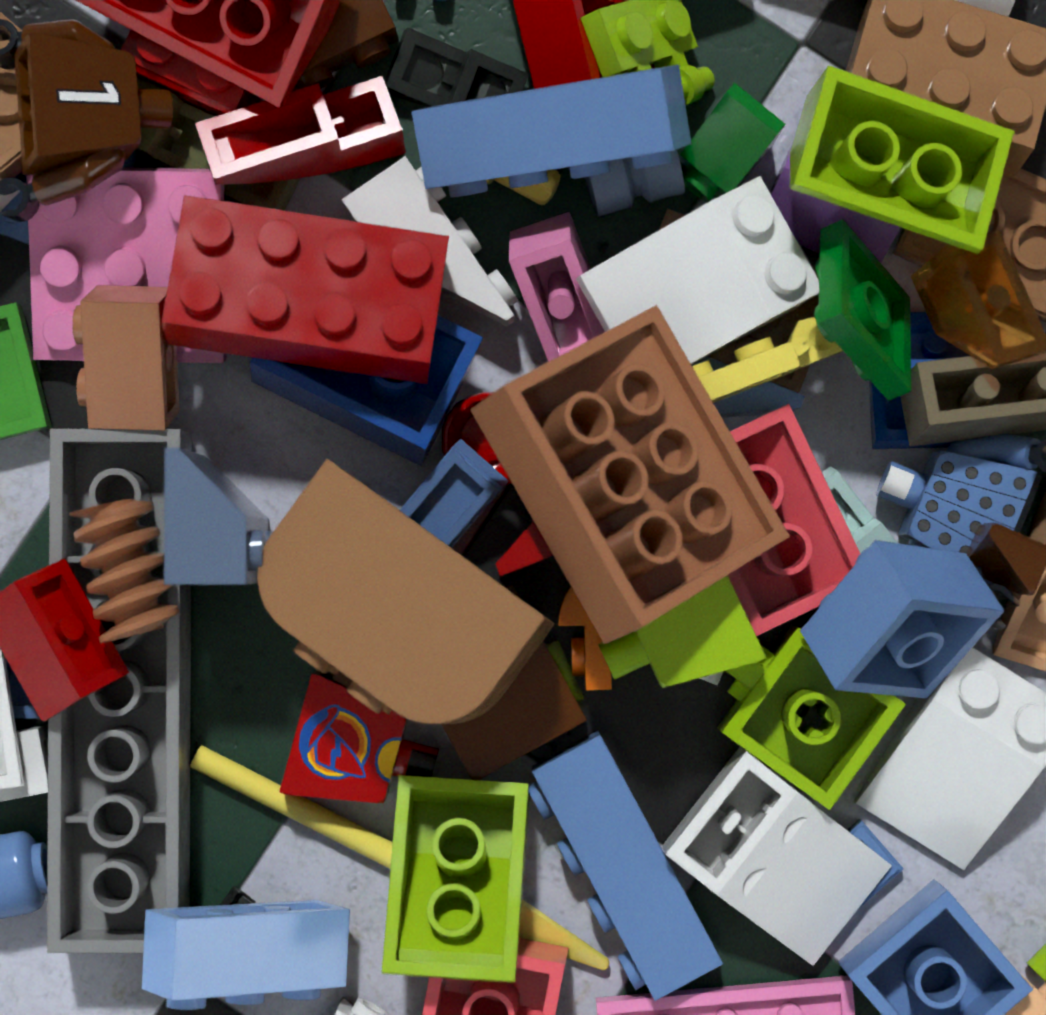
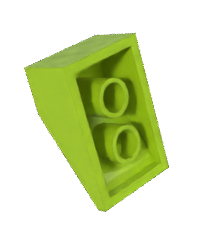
M398 775L382 974L515 983L530 802L529 783Z

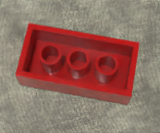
M184 195L161 322L167 345L427 384L449 236Z

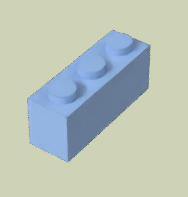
M319 900L146 909L142 989L166 998V1007L179 1010L203 1009L206 1007L207 998L225 997V1002L231 1004L256 1005L264 1003L265 993L282 992V997L287 999H319L321 997V989L346 987L350 909Z

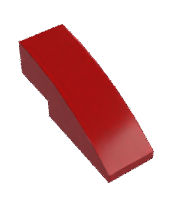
M383 76L324 95L318 83L291 92L284 105L280 108L265 100L195 123L216 185L264 183L323 175L371 164L406 153L403 131Z

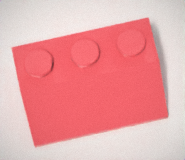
M790 404L730 431L790 536L728 574L756 636L819 607L820 602L834 591L853 568L856 559L861 554Z

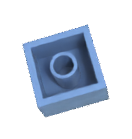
M875 540L870 547L858 556L853 568L834 591L820 602L818 610L800 632L835 690L927 699L1001 616L1004 609L966 553Z
M935 879L838 961L847 975L882 1015H1005L1033 990L952 894Z

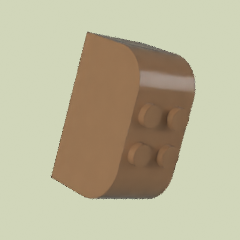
M326 459L267 540L263 548L262 566L258 567V586L262 601L277 624L299 640L293 649L297 655L325 674L327 671H330L337 675L341 671L353 680L347 691L376 713H380L382 710L389 714L393 710L407 719L421 723L458 724L468 722L485 714L502 698L555 625L551 620L329 459Z

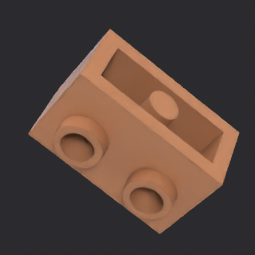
M97 285L80 301V305L75 307L72 322L73 337L76 344H83L84 368L79 370L77 377V400L80 407H87L88 428L166 430L180 412L177 346L167 345L161 323L168 287Z

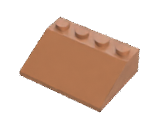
M657 305L507 383L471 409L473 416L604 644L644 627L790 537Z

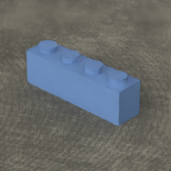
M679 64L411 111L425 189L448 186L450 197L488 191L486 180L507 176L510 188L548 182L547 170L569 167L571 179L610 172L609 160L632 157L634 169L664 165L673 162L671 151L691 144Z
M599 731L586 736L533 765L532 773L536 781L529 785V793L543 819L546 820L555 815L561 825L566 838L557 842V845L573 875L576 877L586 872L597 892L596 895L587 900L604 933L616 928L626 946L627 951L619 954L618 958L634 989L637 990L646 985L656 1001L723 965L714 944Z

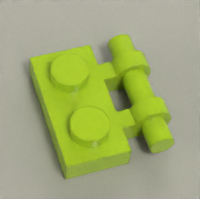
M628 0L598 9L580 18L602 77L651 69L650 64L653 63L655 68L679 64L685 106L697 102L705 92L713 88L715 83L713 72L705 66L696 68L688 65L684 53L697 48L698 45L691 29L689 13L681 0Z

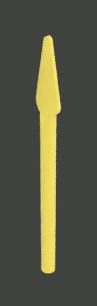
M203 745L197 750L190 768L390 869L392 841L303 796L279 793L281 785ZM522 899L519 938L568 947V959L599 970H606L610 961L606 956Z

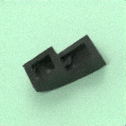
M408 27L402 34L386 76L385 84L389 93L428 108L523 91L529 74L475 50L462 51Z

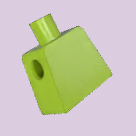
M728 575L644 627L607 644L603 642L598 644L614 680L650 664L662 688L756 663L766 658Z

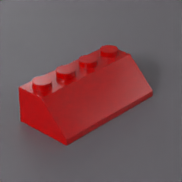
M76 0L279 108L284 105L328 33L341 0Z

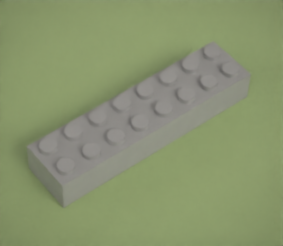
M50 429L49 565L65 558L94 610L108 601L109 598L104 595L88 594L86 585L103 573L102 570L82 568L80 558L94 550L96 544L75 542L74 532L89 523L90 519L69 516V513L125 499L153 502L155 509L138 519V522L142 526L158 527L161 535L144 545L145 551L164 553L165 448H181L192 452V433L182 429ZM164 563L151 571L152 577L164 578ZM173 584L172 588L157 597L158 603L176 604L180 611L163 623L164 628L112 641L130 673L77 701L56 716L48 719L47 953H143L146 909L190 907L191 584ZM100 620L106 632L115 626L114 622Z

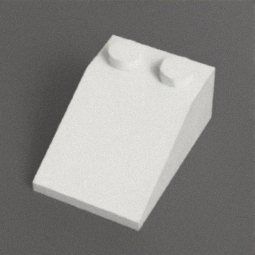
M761 176L704 204L576 278L578 285L605 332L657 305L691 365L793 311L819 294V280Z
M972 647L927 699H917L854 802L957 867L965 870L1046 766V692Z

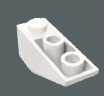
M404 156L341 199L355 222L449 236L441 292L507 327L515 322V315L510 306L518 301L516 295L497 269L489 275L485 273L473 255L482 249L479 241L462 217H459L452 223L437 203L446 197L442 187L425 189L422 167L415 170L406 156Z

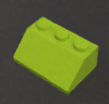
M828 65L805 99L790 151V189L979 254L985 244L1014 131Z

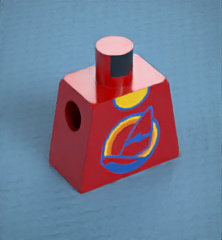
M318 670L311 674L279 793L304 797L384 803L387 799L393 776L432 777L439 749L403 739L408 723L407 718L393 710L389 714L382 710L380 713H376L353 697L347 691L348 687L332 680V675Z

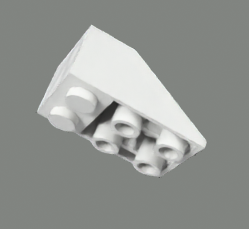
M741 746L662 845L665 854L812 966L815 965L892 866Z

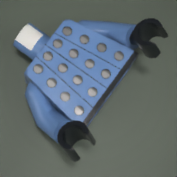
M1001 434L953 441L946 451L940 450L931 453L923 473L890 461L881 477L876 496L907 508L898 534L909 541L908 545L967 554L978 526L984 525V523H998L1020 533L1044 475L1033 470L1039 467L1046 473V438L1040 441L1037 438ZM984 579L998 601L1006 599L1013 605L1020 606L1019 600L1005 586ZM997 619L991 627L996 630H1002L1007 626Z

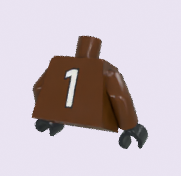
M0 19V41L10 40L7 46L0 49V68H15L23 175H34L32 183L29 184L13 177L4 178L0 181L1 195H9L17 190L22 192L21 204L17 208L6 210L1 214L13 221L25 222L33 218L37 213L39 202L48 206L81 195L121 171L125 160L140 145L141 128H170L173 119V100L169 90L138 89L134 56L127 51L115 49L113 43L77 20L69 19L26 24L22 31H18L11 22Z

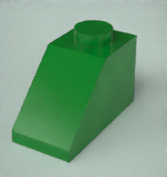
M734 82L691 139V144L687 145L679 156L681 169L684 172V185L705 202H710L713 197L718 198L741 186L772 148L786 124Z

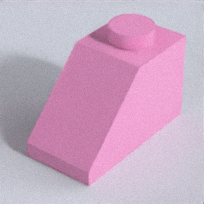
M570 212L511 231L509 235V263L548 362L604 333L603 327L576 281L577 277L589 271L591 267Z

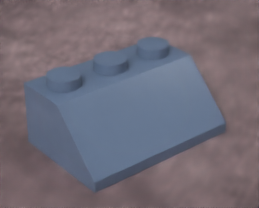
M165 448L164 584L246 585L258 583V567L262 566L263 548L273 531H269V519L206 456L181 448Z

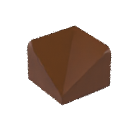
M998 523L979 525L967 551L968 557L983 579L1005 586L1008 590L1019 595L1032 596L1046 569L1045 544Z

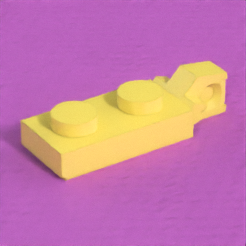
M815 317L799 320L795 324L788 342L774 347L771 337H767L735 350L734 354L737 362L715 371H713L710 361H705L692 367L712 402L715 403L837 355L843 350L836 342L831 343L823 337Z

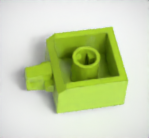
M791 625L772 652L761 645L766 656L765 659L726 671L736 678L727 692L735 697L737 701L717 728L830 810L906 704L894 695L835 690L800 632L801 629ZM819 700L821 704L818 706L817 713L823 718L821 725L817 729L806 725L799 731L798 727L802 719L796 714L797 709L802 703L813 706Z

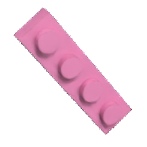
M848 975L677 990L656 1001L651 993L596 998L597 1015H855L853 983Z

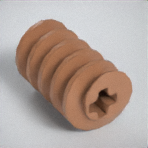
M125 499L69 513V516L90 519L89 523L74 532L75 542L96 544L94 550L80 558L81 567L102 570L103 573L86 585L88 594L104 595L109 598L108 601L93 610V617L95 620L115 623L113 628L99 637L100 643L164 628L163 623L180 612L176 604L158 603L157 597L172 588L173 584H164V578L151 576V571L164 563V553L145 551L144 545L161 535L158 527L139 525L138 519L155 509L153 502Z

